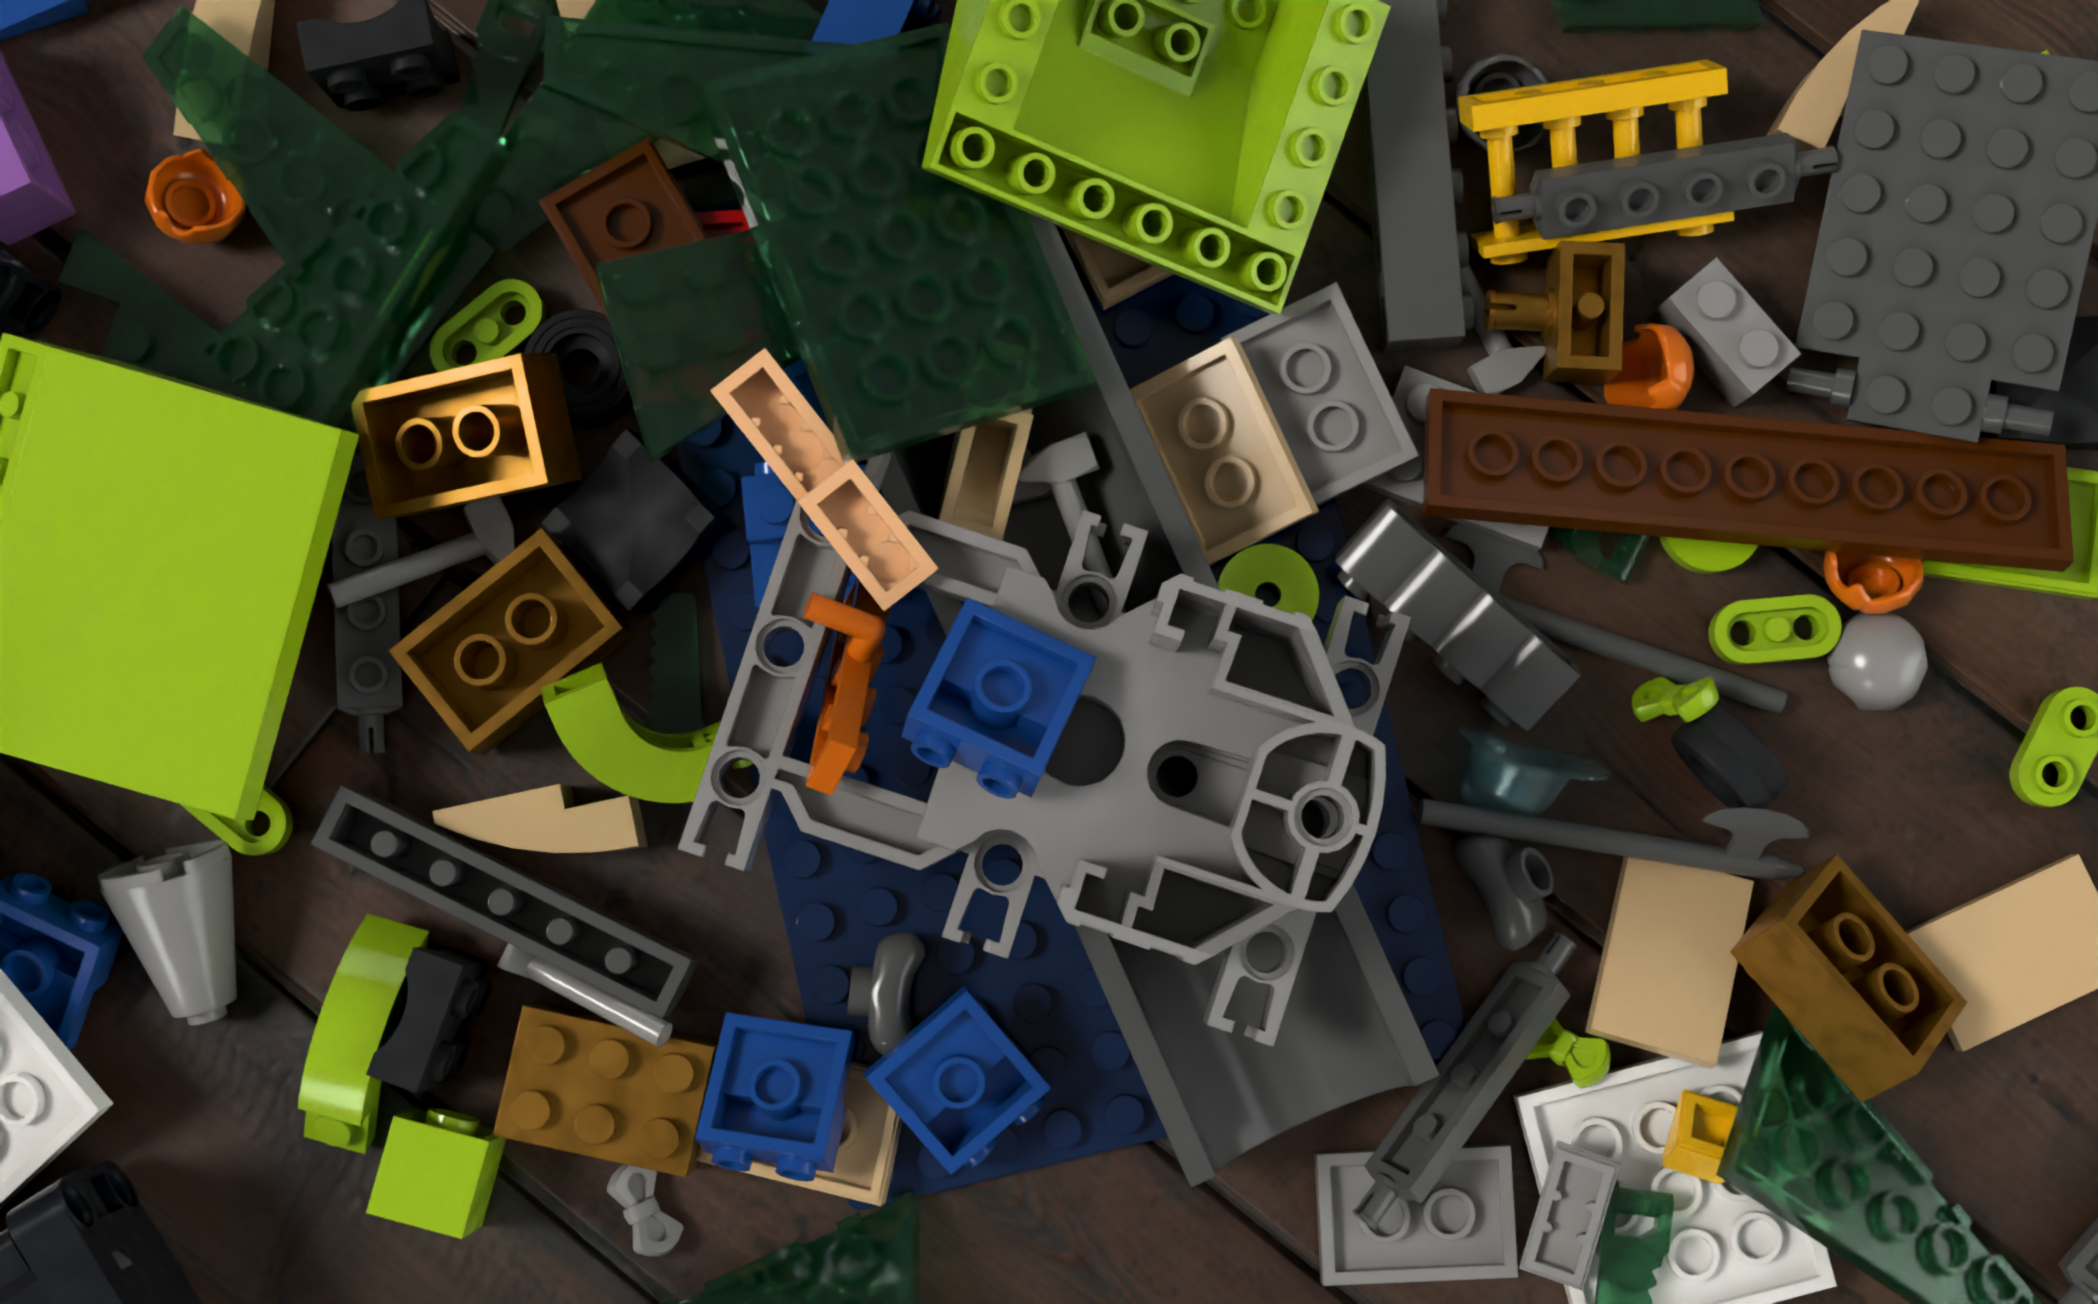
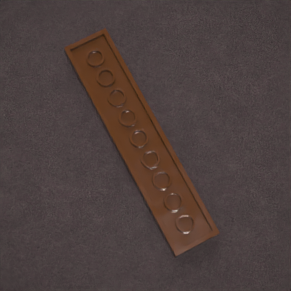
M1430 388L1426 398L1423 516L2064 572L2074 562L2066 446L2064 444L1979 437L1978 444L1916 431Z

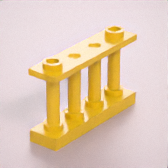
M1706 59L1458 97L1459 117L1463 125L1472 132L1479 131L1480 138L1487 139L1491 199L1494 196L1517 194L1512 136L1518 134V125L1542 122L1543 129H1548L1550 132L1552 168L1578 164L1575 127L1582 124L1581 116L1605 112V118L1612 120L1614 157L1622 158L1640 155L1638 117L1644 115V106L1668 103V109L1675 111L1677 149L1703 145L1701 108L1707 106V97L1728 94L1727 68ZM1734 211L1544 240L1534 224L1519 226V220L1495 224L1493 220L1494 230L1470 234V246L1484 259L1490 258V263L1515 264L1526 261L1528 259V252L1555 248L1561 240L1598 242L1675 230V234L1678 236L1706 235L1714 231V224L1734 221Z

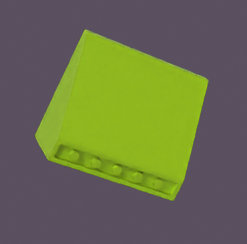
M957 0L921 169L1264 312L1281 314L1391 6L1379 0Z
M3 332L0 341V753L231 819L254 820L359 434L126 362Z

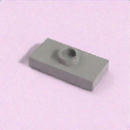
M1559 1140L1557 1141L1519 1269L1583 1291L1622 1161Z

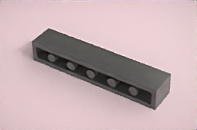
M1379 0L1391 6L1360 91V105L1381 354L1455 349L1465 338V330L1473 329L1474 304L1471 292H1462L1460 268L1468 266L1469 246L1466 230L1456 229L1455 206H1461L1463 203V178L1460 168H1451L1449 145L1457 143L1458 119L1455 106H1446L1444 83H1451L1453 64L1450 45H1440L1439 22H1445L1447 18V0Z
M340 786L311 842V845L662 1019L673 1015L701 960L700 957L361 788Z

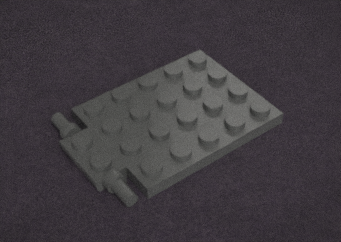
M1862 29L1836 150L1838 162L1835 164L1838 166V170L1836 173H1831L1795 345L1798 349L1859 359L1858 368L1856 371L1838 367L1836 373L1791 366L1786 391L1830 398V405L1849 408L1846 421L1896 430L1916 431L1978 444L1980 431L2001 434L2002 428L2049 436L2054 417L2053 410L2008 403L2009 396L1989 393L1991 381L2059 392L2098 217V61Z

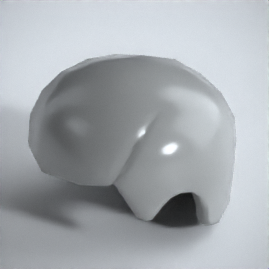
M1860 612L1844 622L1837 644L1827 653L1828 671L1834 687L1847 695L1858 709L1867 712L1893 711L1913 698L1928 669L1925 644L1921 635L1905 619L1890 612L1880 615L1863 614Z

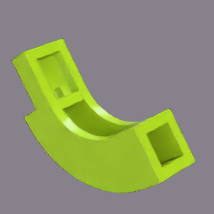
M602 662L541 687L544 705L562 743L572 757L593 777L614 790L646 801L659 803L694 802L721 721L685 734H665L650 730L632 719L620 705ZM743 759L736 761L731 767L735 769L743 768L754 763Z
M366 914L336 970L309 1047L297 1108L306 1111L304 1137L361 1154H366L375 1138L382 1080L368 1076L366 1073L374 1052L385 1045L391 1038L403 1017L408 995V981L405 969L413 948L427 949L429 931L372 914Z

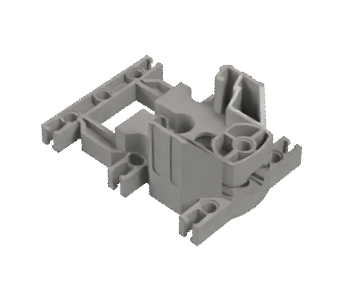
M827 426L844 447L848 433ZM869 440L862 456L863 459L868 460L863 473L879 492L891 454L887 445ZM796 500L678 849L705 857L709 844L702 841L718 805L722 803L730 808L742 809L745 812V819L736 853L728 852L725 865L742 871H751L777 792L781 791L802 832L916 870H924L960 851L968 853L969 855L942 937L959 943L965 942L969 944L972 932L962 929L960 926L972 897L978 888L992 895L1005 896L1009 900V906L1001 939L998 941L986 938L983 951L1007 959L1034 878L1038 876L1046 880L1067 923L1079 927L1084 925L1105 932L1112 938L1148 950L1153 948L1174 955L1178 959L1193 965H1197L1226 949L1203 1022L1208 1026L1232 1033L1235 1021L1228 1019L1224 1016V1013L1238 979L1246 976L1257 983L1268 984L1269 988L1260 1027L1247 1024L1243 1035L1273 1047L1316 912H1332L1361 870L1377 832L1386 783L1385 744L1373 737L1411 617L1394 611L1387 616L1378 615L1375 626L1387 632L1372 665L1361 658L1348 657L1345 654L1351 620L1357 615L1366 616L1370 605L1348 596H1344L1337 604L1324 647L1309 615L1297 611L1291 614L1264 605L1263 600L1227 588L1225 591H1221L1194 582V577L1179 574L1163 582L1155 599L1127 613H1122L1148 535L1147 530L1123 524L1120 536L1126 538L1124 545L1130 547L1118 575L1111 579L1099 572L1086 571L1082 567L1090 533L1103 537L1107 526L1101 523V515L1083 510L1057 590L1055 591L1050 589L1046 579L1040 576L1026 548L908 510L898 515V517L939 568L917 585V588L963 603L968 597L1097 657L1032 798L1020 792L1012 799L995 796L984 790L977 783V772L954 761L951 762L948 768L938 769L927 803L843 775L832 796L805 787L809 764L789 758L832 632L831 628L803 618V613L812 592L842 603L852 570L826 537L820 536L813 531L811 518ZM1083 588H1094L1100 591L1108 604V611L1105 616L1092 623L1076 619L1070 612L1068 605L1070 598L1075 592ZM785 631L800 634L804 642V651L800 660L794 665L787 667L774 665L769 656V646L773 638ZM1348 672L1360 678L1365 687V699L1361 706L1355 709H1348L1335 677L1336 674ZM1171 758L1182 759L1193 769L1195 776L1194 785L1185 796H1170L1159 787L1156 778L1157 770L1165 760ZM750 760L758 768L760 774L759 785L751 795L744 798H736L731 795L726 787V772L736 761ZM1308 801L1317 805L1324 817L1323 829L1317 837L1310 835L1302 824V809ZM1009 845L1015 848L1021 855L1023 862L1022 872L1018 879L1011 884H995L984 873L983 859L986 853L994 846ZM1271 932L1281 943L1282 957L1272 969L1257 971L1247 961L1246 946L1249 940L1257 933Z

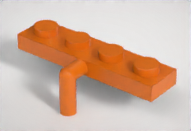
M857 577L843 603L812 592L803 613V618L835 630L805 787L832 796L845 771L854 774L857 772L868 746L869 734L861 732L860 728L866 724L876 699L877 689L868 686V683L875 677L883 656L884 645L880 643L886 634V623L891 610L890 606L887 610L883 611Z

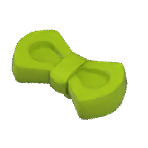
M1709 676L1688 685H1675L1665 677H1657L1642 684L1633 693L1632 709L1634 715L1641 722L1663 714L1669 716L1679 714L1684 722H1691L1710 711L1716 705L1719 694L1715 682Z
M1554 1018L1526 1057V1060L1551 1058L1557 1065L1567 1068L1572 1081L1577 1087L1586 1088L1597 1084L1606 1076L1610 1067L1611 1054L1609 1044L1604 1039L1579 1037L1571 1031L1564 1030L1557 1019Z

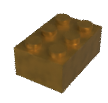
M519 353L349 393L376 520L414 516L583 479L556 353Z
M541 528L388 651L469 752L486 755L545 707L541 687L599 664L634 634L559 541Z
M1838 854L1786 884L1730 951L1744 967L1747 974L1758 983L1785 1014L1790 1023L1799 1030L1832 1068L1836 1076L1847 1085L1861 1103L1917 1075L1968 1003Z
M539 1002L523 1005L493 1136L687 1177L696 1169L699 1143L695 1137L719 1041L672 1031L668 1041L662 1047H657L599 1015Z

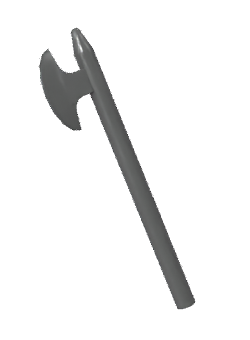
M1460 523L1449 527L1442 536L1463 545L1469 550L1473 561L1471 570L1497 593L1499 592L1505 571L1512 566L1523 565L1544 571V559L1539 551L1535 552ZM1499 594L1530 624L1549 638L1685 684H1690L1709 676L1715 682L1720 696L1776 715H1780L1785 707L1788 692Z
M1421 799L1418 809V824L1768 880L1799 878L1804 874V869L1802 866L1777 855L1762 853L1765 847L1770 842L1778 839L1809 838V829L1800 820L1784 813L1748 807L1722 809L1708 814L1702 820L1708 824L1727 829L1733 834L1727 847L1429 799Z

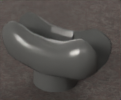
M1471 833L1469 837L1460 840L1454 847L1453 857L1455 863L1472 881L1482 897L1491 916L1496 940L1508 950H1519L1542 934L1546 927L1548 913L1542 898L1550 895L1554 888L1553 874L1548 862L1534 848L1528 847L1517 851L1508 838Z
M909 932L893 933L883 938L876 949L874 966L852 965L847 1016L868 1018L869 1043L882 1055L914 1029L910 1016V995L914 975L925 957V947L917 935Z

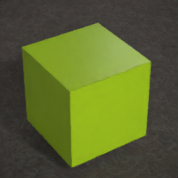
M413 1108L394 1115L366 1213L455 1238H465L483 1225L507 1138L493 1136L494 1128L479 1125V1119L452 1110L429 1108L427 1111Z

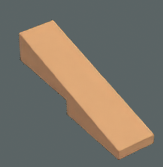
M766 348L710 390L883 611L887 610L939 569Z

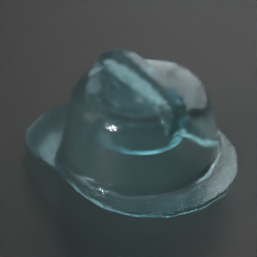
M1462 726L1459 731L1466 740L1472 743L1461 785V794L1466 801L1485 809L1534 816L1551 805L1570 778L1601 781L1609 779L1610 771L1604 766L1573 754L1515 743L1474 727Z

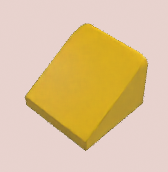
M1683 1089L1679 1096L1663 1151L1662 1166L1713 1183H1724L1739 1167L1746 1108Z

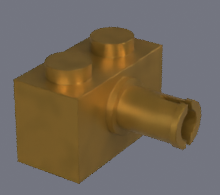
M1561 240L1547 257L1546 288L1543 294L1487 291L1484 311H1489V316L1484 317L1485 331H1493L1494 329L1540 331L1541 337L1544 338L1545 347L1543 361L1544 382L1607 384L1622 371L1625 243Z

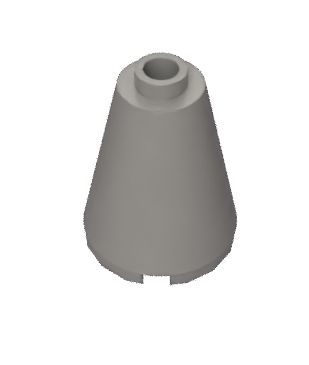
M222 839L205 840L165 849V855L146 861L144 856L137 857L113 866L97 876L103 897L171 1016L174 1018L186 1017L188 1025L191 1026L205 1024L227 1015L225 1005L237 998L232 853L229 850L228 843Z

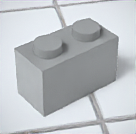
M1717 257L1651 313L1660 324L1670 325L1680 330L1693 352L1694 363L1733 408L1754 395L1801 355L1798 349Z

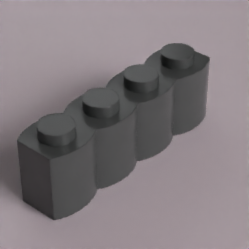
M1389 498L1384 501L1336 554L1335 562L1342 568L1337 575L1340 582L1362 601H1366L1372 595L1390 610L1389 613L1394 611L1411 617L1404 639L1413 644L1420 637L1438 653L1432 659L1434 664L1457 685L1461 686L1467 679L1486 695L1480 701L1481 705L1493 718L1507 728L1515 721L1522 728L1529 731L1581 676L1579 666L1564 651L1530 624L1512 605L1485 584L1460 559L1435 540L1418 522Z

